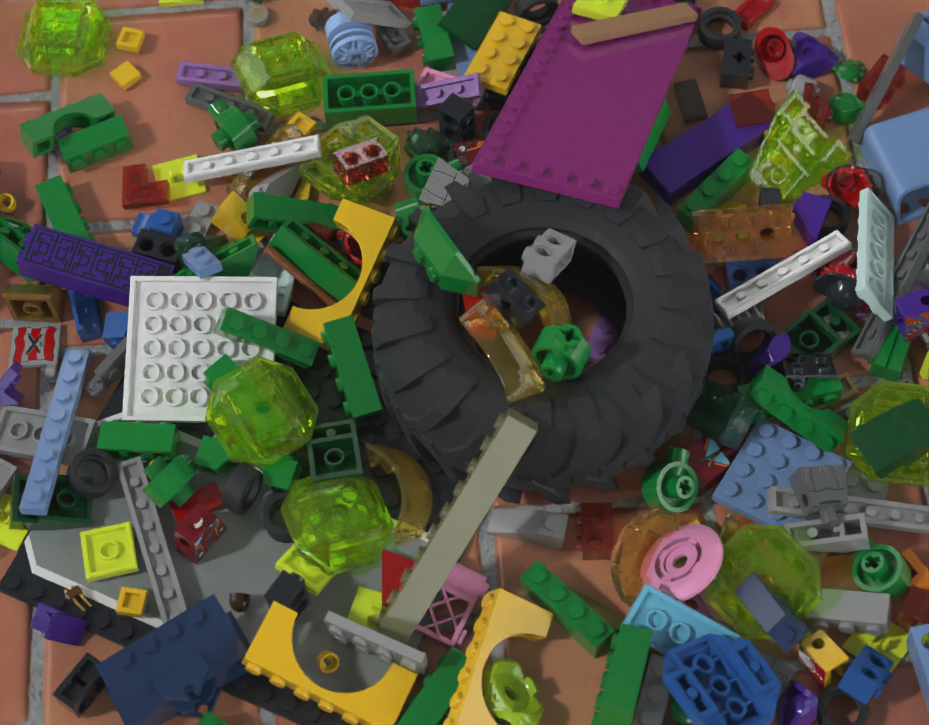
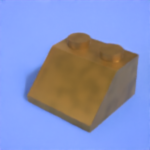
M32 283L13 284L3 292L2 298L14 321L62 322L66 296L61 287L51 284L34 285Z

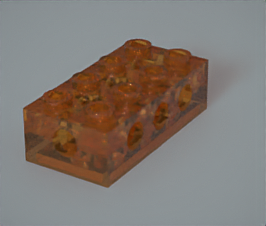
M789 204L692 211L694 251L699 250L703 263L787 258L793 255L792 220ZM764 228H771L773 230L769 236H762L760 233ZM739 230H747L749 232L744 238L736 236ZM717 231L724 233L723 238L715 240L711 236Z

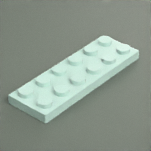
M867 187L860 191V201L858 203L859 230L857 235V286L855 291L857 296L870 306L872 312L886 322L893 318L895 217Z

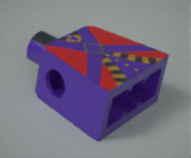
M929 288L894 299L895 324L905 342L929 331Z

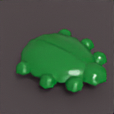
M847 59L846 62L840 60L838 62L839 65H835L832 68L837 76L846 81L859 82L860 77H865L863 72L866 71V68L862 67V62L858 60L854 62L851 59Z

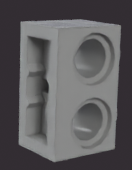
M549 228L542 236H537L531 247L527 246L521 258L524 261L521 272L550 284L571 262L577 240Z

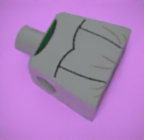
M438 158L419 200L426 204L441 207L451 200L444 186L457 181L470 189L473 182L448 163Z

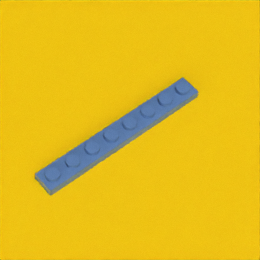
M66 349L19 506L21 514L47 515L91 361L90 350Z

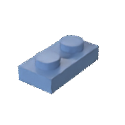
M204 246L194 247L188 253L182 255L184 263L200 279L223 270L221 262Z

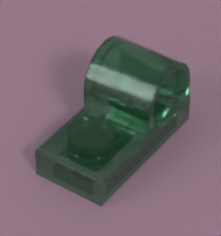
M192 232L176 238L174 248L182 266H187L183 261L182 255L188 253L190 249L204 246L213 253L228 244L229 240L226 234L216 236L213 233L204 237L199 232Z

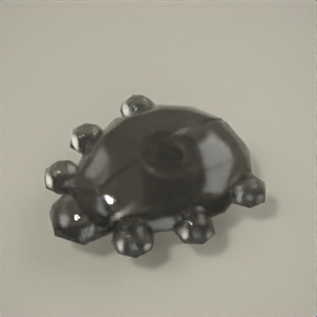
M324 7L323 10L313 9L312 14L309 16V23L312 27L316 28L317 32H320L321 29H325L326 22L330 17L337 14V10L329 11L327 7Z

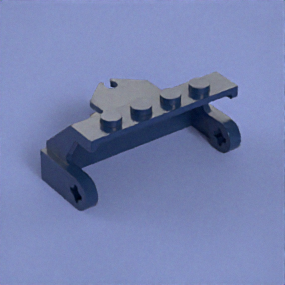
M212 594L96 664V667L125 725H162L175 716L201 719L203 715L199 713V708L203 705H207L208 711L213 713L222 688L248 672L245 669L246 665L242 664V661L251 644L231 610L225 613L216 596Z

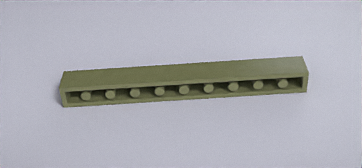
M510 407L506 414L500 413L493 426L496 428L493 436L487 435L480 447V450L483 452L478 459L473 458L466 470L469 473L466 480H460L452 493L455 495L452 503H445L439 514L442 519L438 526L435 524L431 526L426 535V538L429 540L425 547L420 545L413 557V560L416 561L411 569L407 567L400 578L402 585L399 590L393 589L387 600L388 608L386 611L380 610L374 621V624L377 625L376 632L405 645L407 644L537 433L538 423Z

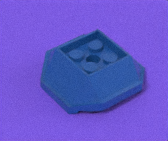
M708 633L668 650L664 656L662 681L693 725H770L772 723L781 681L750 640L742 638L735 640L724 635Z

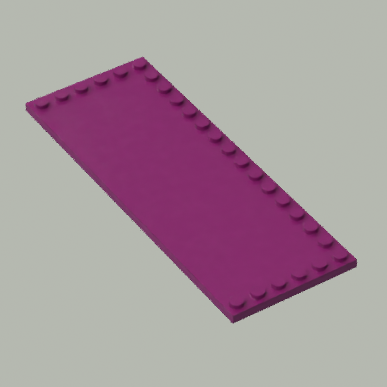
M562 0L475 157L471 172L619 209L701 15L702 8L694 4L687 3L698 14L694 22L582 45L572 35V26L597 20L573 14L572 7L576 0ZM628 0L621 15L674 5L679 2L674 0Z

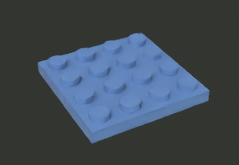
M765 419L758 420L713 493L712 500L786 537L784 524L812 519L768 514L767 489L770 486L792 488L789 483V477L798 467L844 464L847 475L852 462L833 452H825L812 442Z

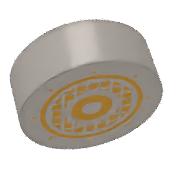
M254 5L247 10L246 17L251 26L262 27L268 23L269 14L264 6Z

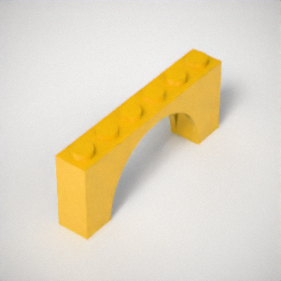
M344 198L333 220L338 228L349 233L360 245L363 262L359 280L345 298L331 306L321 309H302L293 306L283 326L286 330L319 342V347L330 351L329 346L323 345L320 332L324 331L323 323L352 315L355 326L358 325L362 305L366 306L368 303L371 286L376 284L379 279V269L382 262L385 263L387 261L384 255L392 240L395 241L400 232L395 217Z
M501 588L490 591L484 596L481 603L483 608L481 615L473 628L475 634L466 650L467 659L465 666L459 672L458 688L450 700L451 710L443 725H498L490 715L482 693V672L486 659L493 648L505 638L518 637L533 642L546 638L553 613Z
M273 601L242 661V664L246 665L245 669L254 675L259 676L263 674L269 677V681L277 687L284 688L286 686L294 690V695L303 700L310 698L318 702V707L326 712L332 713L335 711L343 715L342 719L349 724L394 725L417 674L393 663L380 681L359 692L336 693L319 687L303 673L294 656L292 630L298 613Z

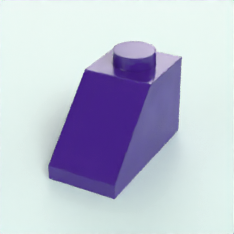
M804 191L801 199L795 200L792 213L795 214L794 225L808 247L818 241L829 214L832 200Z

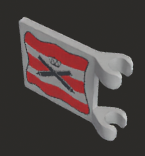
M61 323L13 326L7 370L15 360L23 368L46 367L45 376L48 378V383H56L62 331Z

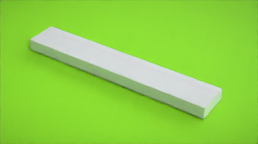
M313 135L184 161V180L186 183L320 158L319 135Z
M836 230L715 299V306L729 320L851 250V242Z

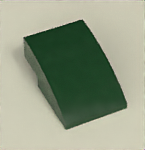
M456 0L441 19L438 26L475 51L485 39L499 12L506 13L513 0Z
M825 298L813 309H807L779 334L787 333L791 343L789 353L797 352L802 355H812L815 352H824L831 354L833 359L857 341L862 329L842 310L831 306Z
M917 398L883 412L849 433L848 436L873 471L882 480L900 466L904 465L907 468L929 452V410L921 399Z
M355 419L305 427L312 485L364 476Z
M58 474L47 515L21 514L19 506L29 475H14L11 484L9 529L62 530L91 526L92 499L82 498L75 494L69 487L66 475ZM80 476L85 483L93 486L92 477Z

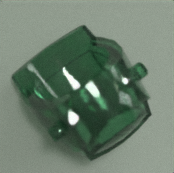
M416 126L413 131L408 130L406 133L408 138L405 141L404 151L410 160L422 154H433L443 158L448 152L452 151L453 143L455 142L432 127L424 130Z

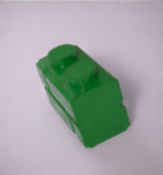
M892 324L875 359H868L867 364L871 365L870 375L884 378V380L890 382L899 380L913 341L911 339L905 342L898 327Z

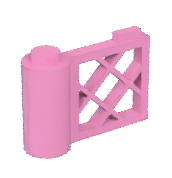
M456 562L440 588L445 600L433 603L427 609L433 623L424 627L418 624L415 630L451 648L455 644L460 646L467 633L463 627L478 596L484 598L490 585L486 583L487 577ZM446 593L454 597L448 598ZM460 599L468 603L465 613L453 615L449 602ZM446 603L450 618L436 622L432 608ZM462 618L457 626L456 619ZM452 621L455 633L451 640L441 636L438 625ZM435 627L436 633L429 630V628Z

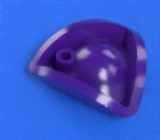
M801 31L794 34L791 46L795 63L791 74L795 76L802 74L813 78L828 72L838 63L839 57L811 35Z
M786 332L767 339L754 353L746 366L748 379L752 380L766 364L773 368L778 362L787 357L791 343Z
M793 680L791 687L785 691L779 701L777 724L811 725L817 716L818 698L799 682Z

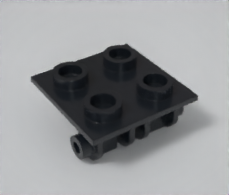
M791 352L782 360L785 377L788 378L790 388L795 392L804 389L805 378L837 377L831 354L815 352L812 355H802L801 353Z

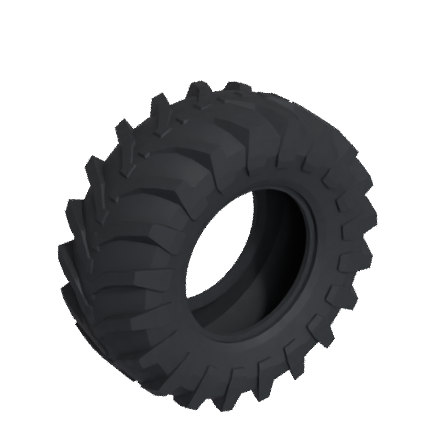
M491 177V183L472 190L457 181L444 186L451 200L432 212V214L476 274L481 278L482 287L487 288L506 269L511 267L529 288L546 287L560 289L590 302L610 322L618 341L601 360L582 370L581 374L575 379L562 378L560 381H553L548 378H531L497 367L473 347L465 334L467 317L465 315L463 295L442 290L436 282H432L429 279L423 263H418L414 258L412 250L414 249L416 227L403 244L389 245L384 258L390 263L383 283L373 289L372 304L376 306L373 312V328H371L373 357L380 390L391 417L399 429L402 428L409 444L428 465L437 460L447 476L457 484L460 480H466L469 475L466 470L472 459L480 457L483 452L480 450V447L486 436H493L496 428L493 426L500 413L506 414L510 407L538 423L537 433L497 496L505 502L520 504L523 491H535L556 505L571 504V489L590 486L606 494L619 489L614 476L623 473L633 466H642L648 469L658 462L652 453L672 435H681L687 426V422L684 419L690 412L693 402L698 400L705 383L703 377L707 375L713 342L714 311L709 278L699 250L691 251L688 237L673 213L659 218L654 204L647 193L635 184L626 190L619 209ZM416 208L408 216L416 226L422 209ZM550 228L577 241L571 262L550 284H547L521 272L524 263L521 258L527 246L531 247L537 236H542Z

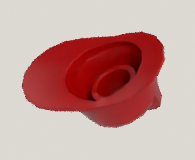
M777 27L763 28L758 32L754 42L761 69L769 79L783 80L791 74L794 68L795 61L791 41Z

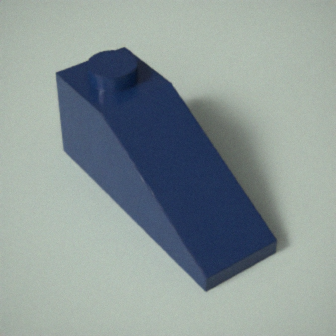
M752 572L735 590L767 634L786 653L792 650L811 631L755 572Z

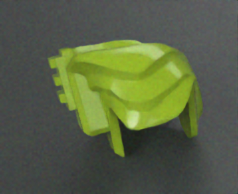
M494 658L493 662L487 663L482 672L484 675L482 693L490 715L505 719L511 725H536L542 717L544 705L536 697L540 690L531 676L525 677L521 664L518 661Z

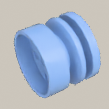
M342 12L331 16L326 22L325 32L333 63L343 69H357L370 64L377 57L378 47L371 24L351 21Z

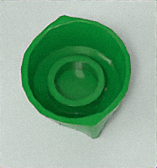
M842 92L827 99L825 111L833 122L840 125H849L856 122L864 104L855 95Z

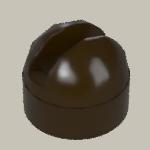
M230 593V607L238 613L246 611L250 604L251 595L246 593Z

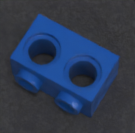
M773 256L726 260L723 269L726 293L775 266Z
M866 644L848 668L838 687L866 705L871 697L877 699L890 681L893 674L889 670L894 662Z

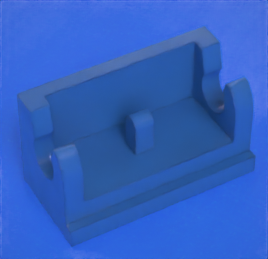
M68 290L76 329L82 343L102 338L104 325L98 298Z

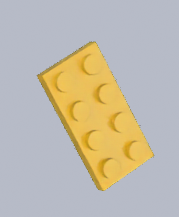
M500 11L464 75L479 73L483 88L507 95L536 42L542 25Z

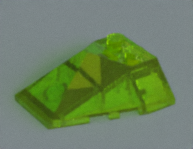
M793 90L778 107L747 174V177L759 190L761 187L780 188L781 206L798 197L811 186L818 185L823 180L822 175L824 173L830 172L839 165L846 164L853 156L839 139L829 138L806 112L810 108L809 104L796 90Z

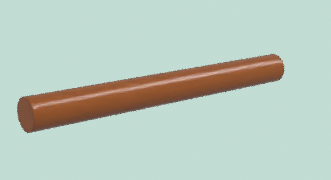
M270 244L263 250L266 255L326 305L331 306L338 302Z

